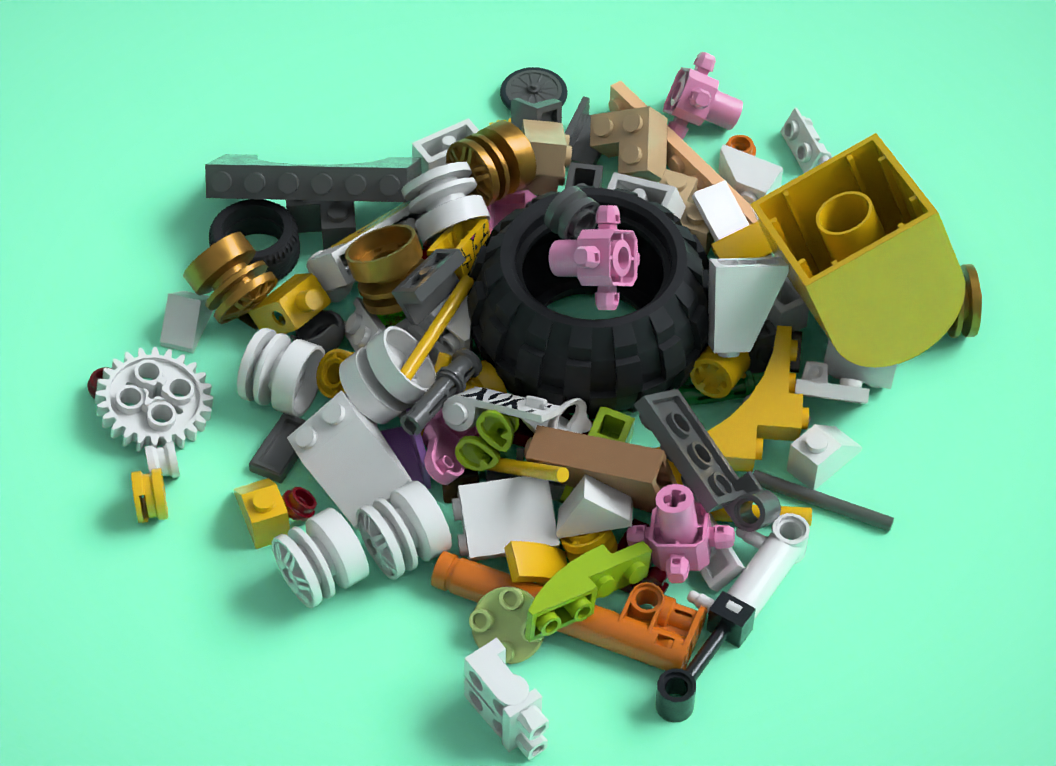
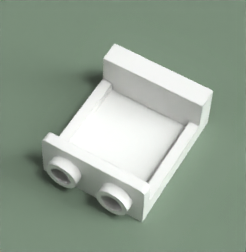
M522 476L458 486V498H452L454 520H461L463 534H457L460 557L467 556V559L475 562L506 557L504 547L510 541L535 542L559 548L560 544L556 534L557 527L549 480Z

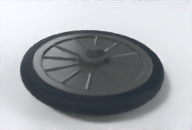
M527 67L512 72L504 79L500 88L501 100L510 111L512 99L519 98L534 104L554 98L562 101L563 106L568 95L566 83L558 74L539 67Z

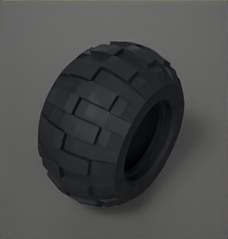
M576 186L585 192L587 197L594 199L600 205L618 207L620 224H617V229L634 231L638 240L640 264L637 266V279L633 286H617L619 300L629 304L637 311L610 319L592 320L570 317L547 308V306L564 297L577 294H595V292H598V286H581L578 277H558L552 273L549 266V250L554 241L562 239H560L558 234L553 233L545 226L544 217L550 203L560 192L550 191L539 195L526 203L525 208L512 211L493 228L487 240V246H481L472 265L469 277L473 278L474 284L468 293L467 307L472 326V337L482 359L487 360L496 369L497 375L502 379L506 389L512 394L524 398L526 396L543 398L547 400V403L558 406L573 398H580L586 403V413L589 415V419L596 418L600 407H607L618 412L623 410L632 413L638 412L633 404L643 396L670 391L674 388L679 389L689 379L695 361L708 346L709 260L696 235H692L687 227L682 226L681 220L669 209L658 202H648L638 197V193L620 188L613 190L595 188V186ZM576 405L569 406L562 415L567 416L569 413H575Z

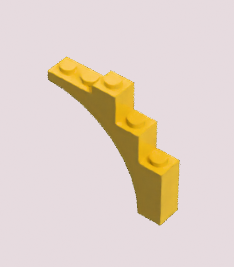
M777 325L773 353L764 376L750 397L730 417L707 431L734 471L753 472L755 460H762L763 439L795 441L800 437L801 429H808L809 408L803 407V394H795L796 373H790V361L797 360L798 340L791 339L792 326ZM668 460L677 484L684 485L680 472L674 463Z

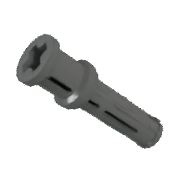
M458 349L452 355V362L438 370L434 384L400 419L402 428L410 435L420 434L426 424L441 410L444 402L449 397L463 392L466 389L468 380L480 374L482 363L479 357L468 349Z

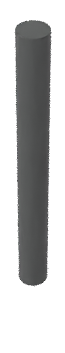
M758 470L753 472L762 488L891 531L895 519L892 516Z

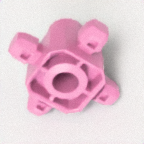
M703 51L697 55L693 63L695 65L694 70L686 67L680 68L664 103L663 112L674 116L673 121H669L668 126L682 140L689 130L687 128L688 123L701 126L706 120L724 129L732 130L738 122L743 109L742 100L719 91V80L708 76L709 72H713L716 58Z
M600 205L596 212L595 222L598 224V229L582 230L577 240L554 241L549 250V266L555 276L578 277L581 286H598V292H595V305L597 309L616 310L619 304L617 286H633L637 279V266L640 264L638 240L633 230L617 229V224H620V212L617 206Z
M681 484L667 485L657 493L655 498L656 508L652 510L650 527H647L646 524L634 525L627 530L628 546L644 541L652 550L653 564L661 571H666L667 579L671 583H683L688 578L689 571H700L710 564L711 547L726 549L734 546L735 542L734 528L729 525L718 524L715 527H711L709 513L705 511L701 503H695L693 492Z

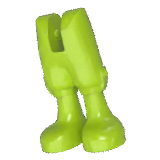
M496 410L483 411L476 422L479 437L464 436L455 447V455L459 463L465 468L474 471H483L495 467L500 460L499 451L507 452L513 443L514 433L519 427V417L499 413Z

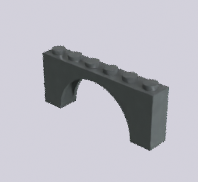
M224 154L205 164L206 198L409 202L404 199L401 190L408 182L421 175V157H387L376 161L349 164H288L260 160L256 154Z

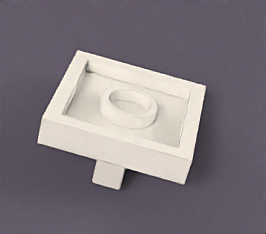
M806 361L801 379H796L795 394L867 404L870 389L862 388L863 381L841 378L839 385L828 383V364Z

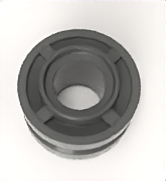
M576 186L568 187L560 192L550 203L544 217L545 226L553 233L558 234L562 240H577L582 230L594 229L596 227V212L600 204L594 199L587 197L586 193Z

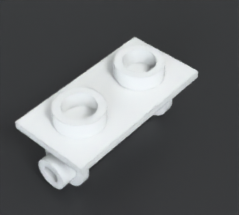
M795 107L780 132L803 173L832 158V155L827 151L823 143H818L820 137L813 127L812 120L802 116L798 108Z

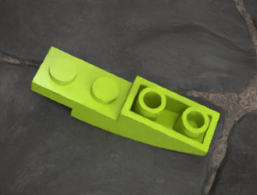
M644 541L611 553L602 544L568 563L543 586L528 609L525 638L531 642L542 636H549L558 629L576 621H583L594 614L597 598L606 597L613 591L630 584H636L646 578L649 571L651 548Z

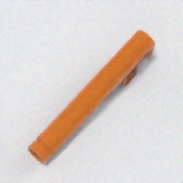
M443 551L440 554L431 577L432 587L443 591L449 590L454 595L476 603L488 592L500 587L520 588L530 593L534 598L543 588L542 585L534 582H512L509 573L464 557L459 558L458 555ZM645 582L638 584L632 589L621 613L595 605L594 614L590 615L587 619L569 624L558 629L557 632L665 671L669 669L685 670L703 629L707 616V607L700 606L698 610L678 604L675 598L664 595L659 586L654 583ZM643 604H650L654 606V608L642 609L639 606Z

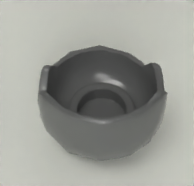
M322 310L302 327L295 330L296 335H291L290 338L292 341L302 339L320 345L326 354L333 349H338L345 334L344 320L338 313L332 310Z

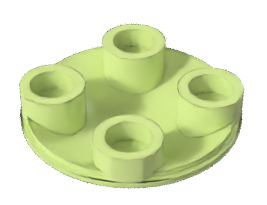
M500 587L484 595L469 617V625L478 648L497 638L506 648V663L516 664L534 655L545 637L542 636L531 642L525 638L528 609L534 597L525 590L516 587Z

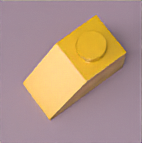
M266 478L233 489L255 549L271 545L273 538L280 534L288 536L290 529L288 511L275 482Z

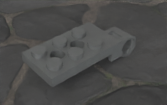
M678 389L645 395L633 404L640 413L641 423L645 428L652 431L661 444L660 449L664 450L666 458L673 462L680 472L684 486L688 487L695 494L707 513L724 508L734 524L746 532L770 526L780 516L781 505L777 496L769 490H763L751 471L745 473L740 478L737 476ZM753 502L758 506L760 510L759 518H757L753 514Z

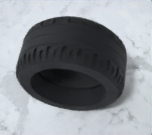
M264 199L243 200L227 206L212 221L209 229L210 246L236 232H241L244 236L265 234L277 238L278 241L274 245L256 251L254 258L248 265L263 260L268 266L266 272H272L278 281L287 276L297 264L300 256L298 225L294 216L284 206Z

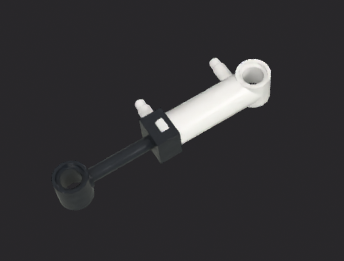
M794 513L780 515L774 521L772 531L768 537L757 531L746 532L737 528L736 536L759 549L727 593L722 591L716 600L704 594H699L694 590L689 592L687 596L689 602L693 603L697 608H700V606L707 607L708 620L706 630L711 635L685 670L669 669L660 675L657 681L655 705L657 713L664 720L682 722L692 715L695 705L696 680L725 641L738 648L741 647L753 630L754 620L794 564L804 559L810 528L803 517ZM670 694H679L682 697H672Z

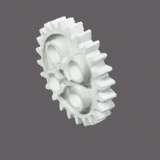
M141 347L138 349V357L135 358L129 352H125L124 363L114 358L112 369L104 368L103 378L98 379L97 391L95 393L96 415L102 417V428L112 427L110 436L112 439L123 435L122 446L124 447L134 441L137 443L136 451L140 452L144 445H152L157 448V446H164L166 442L174 441L178 447L183 449L185 439L187 438L193 442L196 441L197 432H204L206 421H209L211 418L213 396L210 394L212 385L205 383L206 373H196V362L186 366L184 364V354L180 355L177 359L172 358V349H168L163 356L159 355L157 347H153L151 355H146ZM174 394H181V395H184V396H183V397H178V396H175ZM124 403H132L134 406H127ZM157 419H162V420H165L166 422L160 423V422H157V421H155V420H157Z

